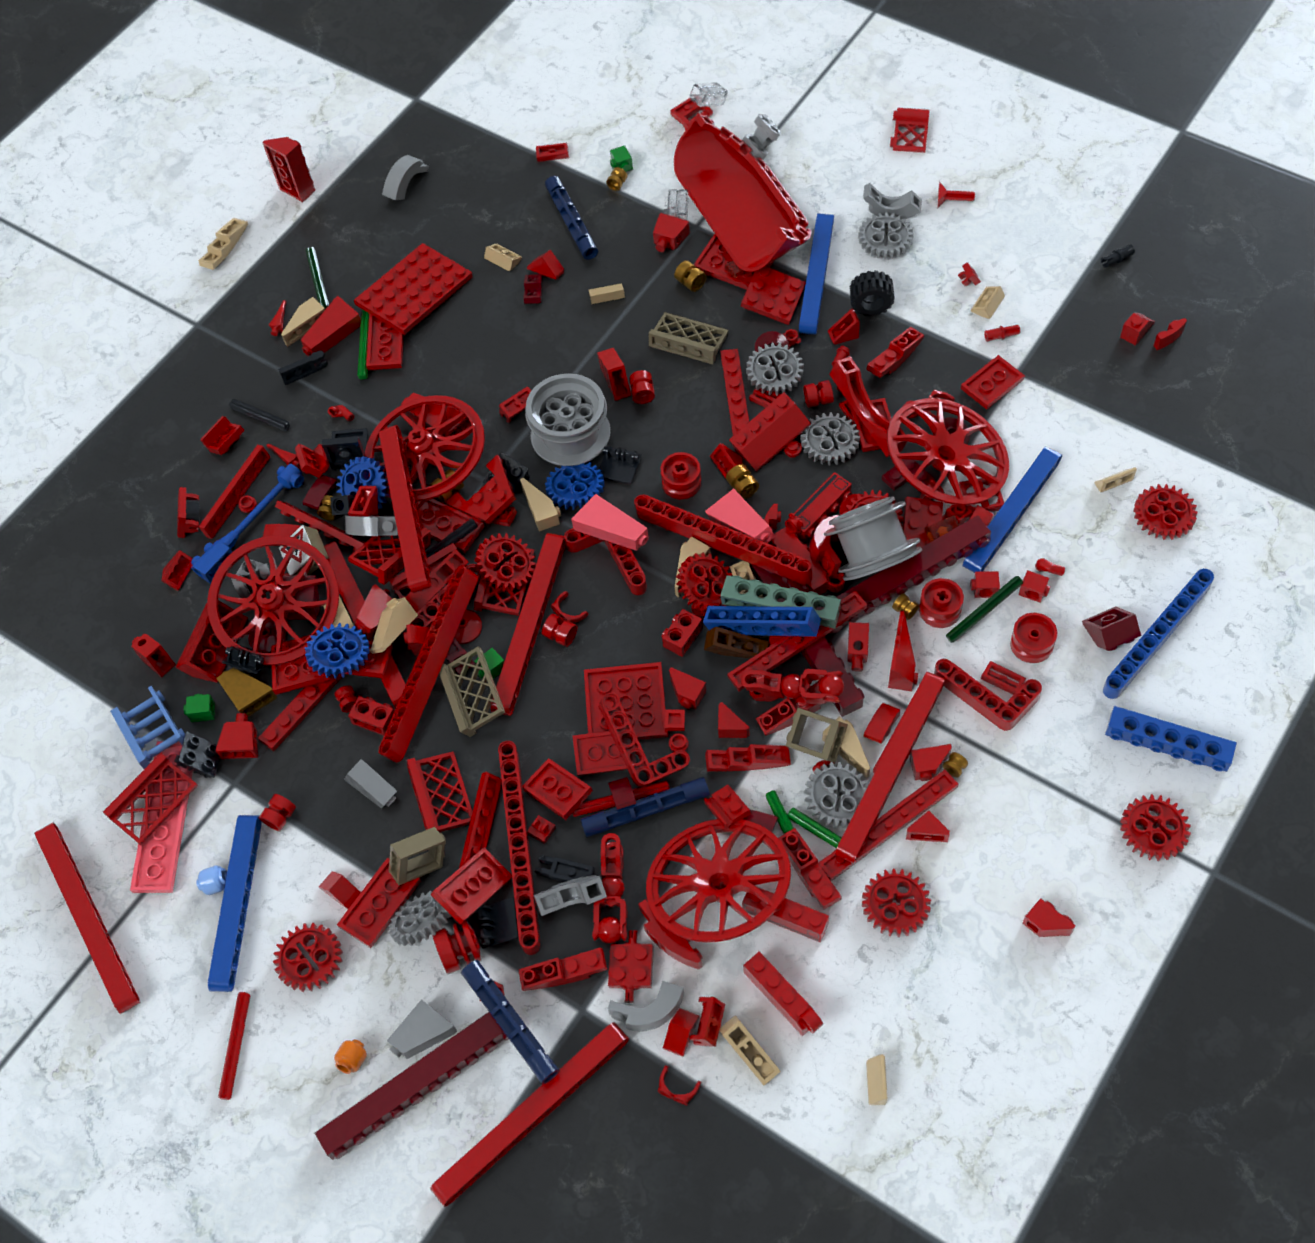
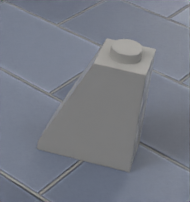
M362 759L344 778L347 783L381 809L384 805L389 807L396 799L394 794L397 790Z
M421 999L389 1037L387 1042L391 1045L389 1050L398 1058L402 1055L409 1059L453 1036L457 1030L452 1023Z

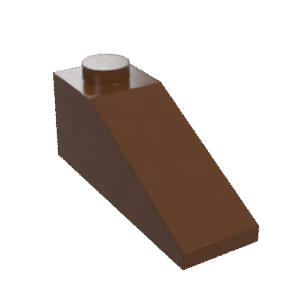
M714 627L707 631L704 650L719 655L751 659L768 648V641Z

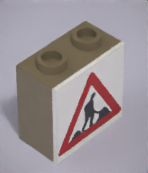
M302 525L290 536L309 543L319 550L326 559L329 558L317 529ZM279 547V550L283 558L287 554L290 547ZM295 549L287 566L289 575L297 576L310 556ZM315 561L307 575H311L319 568Z

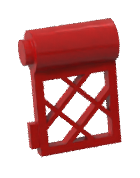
M897 107V111L893 112V121H896L895 134L890 140V147H893V151L926 152L930 109ZM906 127L908 130L902 133L898 128ZM917 128H925L921 134L915 131ZM910 133L915 136L911 141L906 137ZM903 139L906 144L897 145V142ZM919 140L923 147L915 146L913 143Z

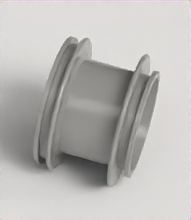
M558 374L541 381L530 392L526 401L525 416L527 424L531 429V443L536 453L547 462L560 466L580 465L597 457L609 442L611 430L610 423L606 417V399L600 387L591 379L578 374Z
M891 496L846 512L829 521V525H834V527L824 532V535H838L848 563L838 570L840 573H845L843 576L844 581L857 579L884 570L922 551L921 547L916 546L920 542L919 538L906 540L896 514V510L905 506L906 502L902 501L892 504L895 498Z

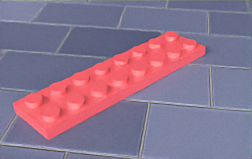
M157 741L156 746L162 743L163 741ZM179 741L161 752L170 762L192 779L193 769L188 771V767L177 766V763L174 762L176 756L180 755L182 744ZM168 767L163 773V779L174 778V770ZM187 781L178 782V791H185L191 784ZM174 782L163 783V793L174 792ZM160 783L152 784L149 787V794L160 793ZM163 796V806H170L174 803V796ZM189 796L141 845L138 844L130 887L132 893H173ZM160 797L149 798V807L160 806ZM160 810L149 811V821H156L160 817ZM145 812L143 815L142 822H145ZM145 825L141 826L140 837L145 833Z

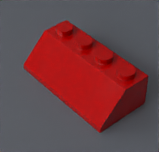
M289 137L264 140L262 143L279 189L303 203L315 191L305 156L301 150V144Z
M783 392L732 436L729 441L734 449L757 472L808 428L811 423L793 400Z
M218 600V610L221 619L234 609ZM206 603L175 668L191 677L217 683V677L222 674L226 666L222 661L227 655L225 654L226 648L218 640L211 627L208 616V603ZM240 614L222 624L230 638L242 631L248 617Z

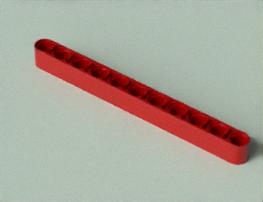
M394 425L379 431V437L406 578L412 593L431 587L432 582L403 438L399 427Z
M639 495L634 500L636 514L640 519L689 539L693 537L711 548L799 584H808L813 579L812 564L805 558L648 495Z
M547 533L496 686L505 710L503 715L511 716L514 711L565 550L566 543L563 535ZM491 702V712L498 710L496 703Z
M336 541L324 546L329 557L327 560L335 572L339 593L355 624L365 600ZM391 655L384 678H381L396 709L406 684Z
M464 565L458 566L453 572L379 746V754L395 763L400 762L405 756L477 584V574Z
M928 671L925 673L838 844L835 856L853 864L857 861L944 687L946 679Z
M503 741L499 745L498 752L519 942L525 954L534 955L539 952L541 942L536 901L533 896L535 891L519 755L512 741ZM507 751H513L511 754L505 755ZM509 769H515L513 772L507 773ZM511 787H517L514 791H508ZM514 805H519L515 810L510 809ZM517 823L521 824L517 829L512 828ZM519 842L524 843L519 848L514 847ZM521 861L526 862L524 866H516ZM521 881H528L525 886H519ZM524 900H530L528 905H521ZM526 920H533L529 926L523 925ZM530 939L535 940V942H534L533 945H531V946H526V945H525V943H526L528 940H530Z
M52 822L34 832L35 837L112 1003L119 1014H122L139 1004L140 999L64 838L56 824Z
M612 1022L562 1066L559 1069V1073L552 1080L541 1085L431 1185L430 1190L444 1207L450 1205L628 1043L629 1037L615 1022Z

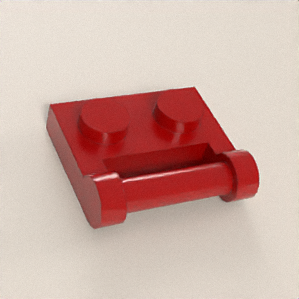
M693 95L671 109L670 115L681 123L686 130L695 117L690 120L688 118L701 110L703 112L700 114L710 117L713 115V111L696 95Z

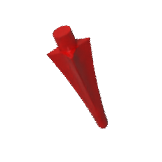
M285 300L282 301L279 310L269 324L272 329V336H277L278 332H283Z
M267 444V447L287 465L293 464L300 469V463L296 454Z

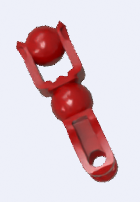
M806 669L801 674V677L796 674H789L783 677L782 674H774L763 670H749L744 672L741 677V684L746 690L750 691V696L756 701L771 702L778 698H785V696L791 699L802 696L808 704L838 703L841 701L838 697L844 691V682L840 678L843 675L841 671L827 672L821 669ZM749 678H756L757 681L747 684ZM820 680V693H808L812 681Z
M614 833L604 835L601 840V881L607 897L594 902L592 937L594 941L600 938L605 943H615L620 938L624 941L627 939L628 908L624 899H621L625 889L622 881L624 850L619 836ZM611 839L615 840V842L607 843ZM606 905L609 907L617 905L620 907V920L615 917H605L601 920V908Z

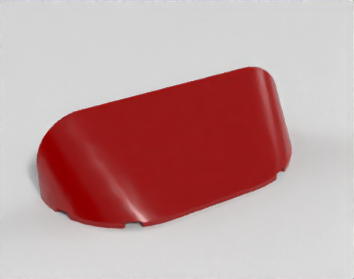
M697 113L677 144L674 154V171L677 179L735 264L744 271L754 272L806 243L811 237V230L806 228L809 223L768 165L760 157H754L751 154L752 149L723 126L721 129L717 128L712 119Z

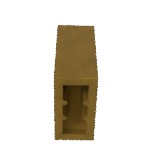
M235 668L224 671L217 677V680L239 713H245L248 717L277 699L270 686Z

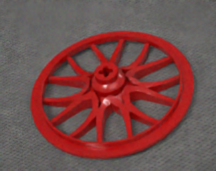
M426 396L409 401L390 412L376 426L365 449V457L374 458V452L382 451L381 445L376 446L379 439V431L388 428L387 426L393 420L401 416L413 429L408 436L402 438L408 466L413 464L410 473L411 483L413 484L418 477L422 489H413L415 502L436 498L449 492L470 475L482 455L485 433L478 414L467 403L448 396ZM430 404H443L436 423L432 427L425 429L427 406ZM447 405L461 411V413L445 422ZM422 406L418 424L416 425L404 413ZM465 416L470 420L472 426L452 436L443 437L447 431ZM473 432L472 445L458 443ZM447 450L470 451L463 463L454 462L441 455L442 452ZM382 462L379 466H385V463ZM430 463L437 466L443 481L426 487L425 470ZM443 466L456 468L457 470L447 478ZM390 489L386 490L389 494L387 497L391 498Z
M937 398L916 400L899 409L889 424L887 447L895 467L913 487L935 500L954 505L982 503L995 496L1007 480L1009 458L1001 437L987 420L964 405ZM925 411H937V421ZM943 412L958 416L956 431L952 434H949L945 428ZM917 413L928 424L933 435L928 434L907 419V417ZM964 419L974 426L963 430ZM901 423L914 433L897 435ZM977 431L982 432L989 441L977 445L964 444V439ZM897 441L916 443L924 447L926 451L899 453ZM993 448L996 459L982 451ZM902 459L924 462L915 475H913ZM969 459L985 461L996 466V478L970 462ZM931 464L936 470L941 471V475L933 489L917 479L918 475ZM955 471L961 472L968 478L976 494L962 496ZM946 476L956 496L936 491ZM976 476L992 484L981 492Z
M282 535L266 536L252 540L233 551L216 571L208 593L209 621L216 637L225 648L233 646L239 648L240 651L242 649L245 650V653L249 651L259 654L264 658L262 665H278L294 661L306 654L305 647H308L307 641H311V637L309 636L302 641L287 622V613L297 612L312 622L317 628L311 635L316 636L317 630L323 632L324 626L330 629V625L334 623L339 606V587L335 572L325 556L303 540ZM269 546L290 547L277 568ZM263 547L266 549L270 563V575L266 580L259 579L248 556V553ZM295 549L310 556L297 576L290 581H283V575ZM244 557L251 579L228 572L237 561ZM315 561L324 578L303 581ZM225 576L251 586L253 593L248 598H235L219 594ZM326 582L327 600L304 602L293 598L302 589ZM267 591H268L269 593H271V594H270V597H271L270 599H267V598H266V594H265V593H266ZM218 598L241 605L220 619ZM326 605L320 623L303 610ZM254 610L255 617L250 624L237 635L230 638L222 624L242 613ZM270 620H273L277 631L276 653H258L265 625ZM285 629L300 644L281 652ZM255 630L253 651L243 648L235 642Z
M718 819L705 821L687 828L676 835L657 854L647 876V901L658 922L668 931L679 937L696 942L731 940L761 926L782 904L791 879L789 856L781 841L771 831L757 823L741 819L735 825L731 824L729 829L726 830ZM733 832L721 847L716 833ZM741 833L756 838L737 858L728 859L730 851ZM712 834L715 843V854L712 860L702 858L692 841ZM762 842L774 853L752 856ZM689 844L694 857L678 855L676 853ZM774 860L778 861L779 874L743 876L744 871L757 864ZM669 861H675L690 866L698 873L690 876L664 875L663 871ZM660 881L677 884L661 897L659 896ZM778 881L776 891L771 900L755 887V885ZM691 891L697 892L694 897L671 916L665 912L661 905L679 894ZM741 891L751 893L767 905L752 918L733 899L734 894ZM716 901L719 902V931H699L701 918L708 904ZM728 906L745 918L747 922L725 930ZM696 908L694 929L682 926L675 921Z

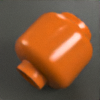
M356 1039L344 1041L334 1056L336 1068L346 1074L357 1072L367 1056V1052L363 1048L364 1044Z

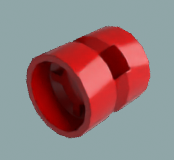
M645 370L632 373L629 381L632 388L633 401L637 404H647L654 400L655 392L651 373Z
M829 380L818 382V385L811 383L803 386L804 398L808 408L818 406L819 403L823 405L833 403V391Z
M551 614L543 625L542 635L551 640L555 639L557 643L568 647L577 634L578 626L568 620L564 621V618Z
M274 794L268 802L269 808H264L258 818L266 826L280 832L287 822L286 817H290L293 814L296 806L287 798Z

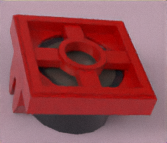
M180 487L178 492V538H185V533L198 532L199 495L186 493V487Z

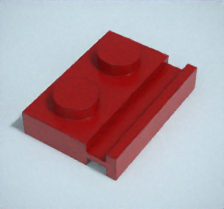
M729 785L713 793L709 799H704L705 805L726 830L729 829L731 824L735 825L739 820H743L751 815L750 809Z

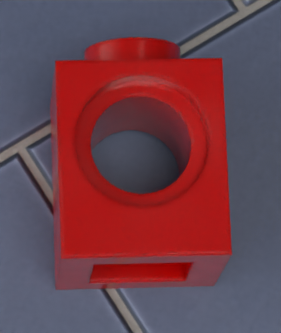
M1027 570L1018 595L1041 603L1043 596H1048L1051 587L1048 586L1049 578Z
M999 571L975 572L974 579L970 581L971 591H974L975 598H990L1000 589Z

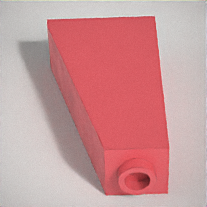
M732 489L705 511L710 521L765 543H769L775 537L770 526L735 489Z
M597 494L572 518L574 530L636 551L641 546H644L649 538L647 527Z

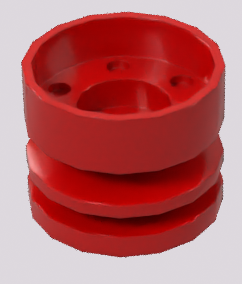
M467 920L462 923L463 931H459L457 924L454 923L453 935H450L445 927L442 930L435 931L436 935H432L439 957L448 975L461 970L460 959L464 958L467 965L471 963L469 955L473 954L475 960L482 961L479 942Z

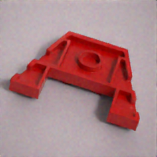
M496 455L485 465L495 476L468 501L456 492L445 503L460 512L490 524L516 500L512 486L507 478V472L503 467L502 459Z

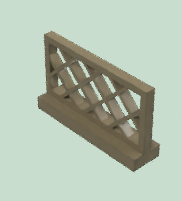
M664 312L656 327L649 332V346L713 365L716 360V354L725 341L729 330ZM666 319H668V320H672V321H674V322L669 323V324H666L665 321H666ZM686 324V325H689L690 327H687V328H683V329H682L681 325ZM677 327L679 330L671 332L670 328ZM704 329L705 332L698 333L697 330ZM691 331L694 332V335H690V336H687V335H686V333H688V332H691ZM718 333V334H721L722 336H719V337H716V338H715V337L713 336V334ZM702 337H710V339L703 341Z
M479 646L448 665L443 663L439 674L461 733L471 737L476 734L478 728L505 713L483 651ZM478 654L479 659L476 666L470 664L472 657ZM460 664L464 665L461 674L457 675L454 668ZM468 667L475 668L471 678L465 677ZM479 670L485 673L482 682L476 680ZM463 680L470 681L466 691L461 689ZM474 683L481 684L477 695L471 693ZM485 686L491 689L488 698L482 696ZM469 696L476 697L472 708L467 705ZM480 699L486 700L483 711L477 709ZM491 702L496 703L498 710L488 713ZM478 712L481 713V717L478 722L474 723V714Z

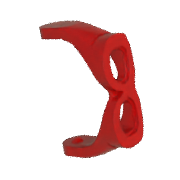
M936 389L928 397L955 401L952 395L937 391ZM930 410L925 411L937 421L936 415L931 413Z
M564 591L551 604L552 610L556 615L564 618V621L568 620L572 623H577L585 619L589 614L587 611L573 616L565 614L560 610L559 604L569 595L567 591Z
M665 1065L660 1075L657 1092L687 1106L688 1102L697 1094L702 1082L698 1080L695 1088L690 1093L673 1094L664 1083V1077L669 1066Z

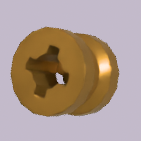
M952 752L949 755V760L945 761L942 767L951 776L958 778L962 774V769L968 766V761L959 753Z

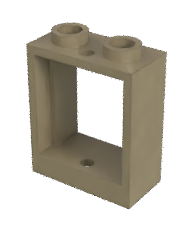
M798 708L793 716L791 730L787 734L786 746L836 763L848 724ZM807 717L831 724L822 753L798 745Z
M433 827L390 845L389 872L398 885L443 867L444 847L446 845L444 835ZM428 850V852L408 860L409 857Z

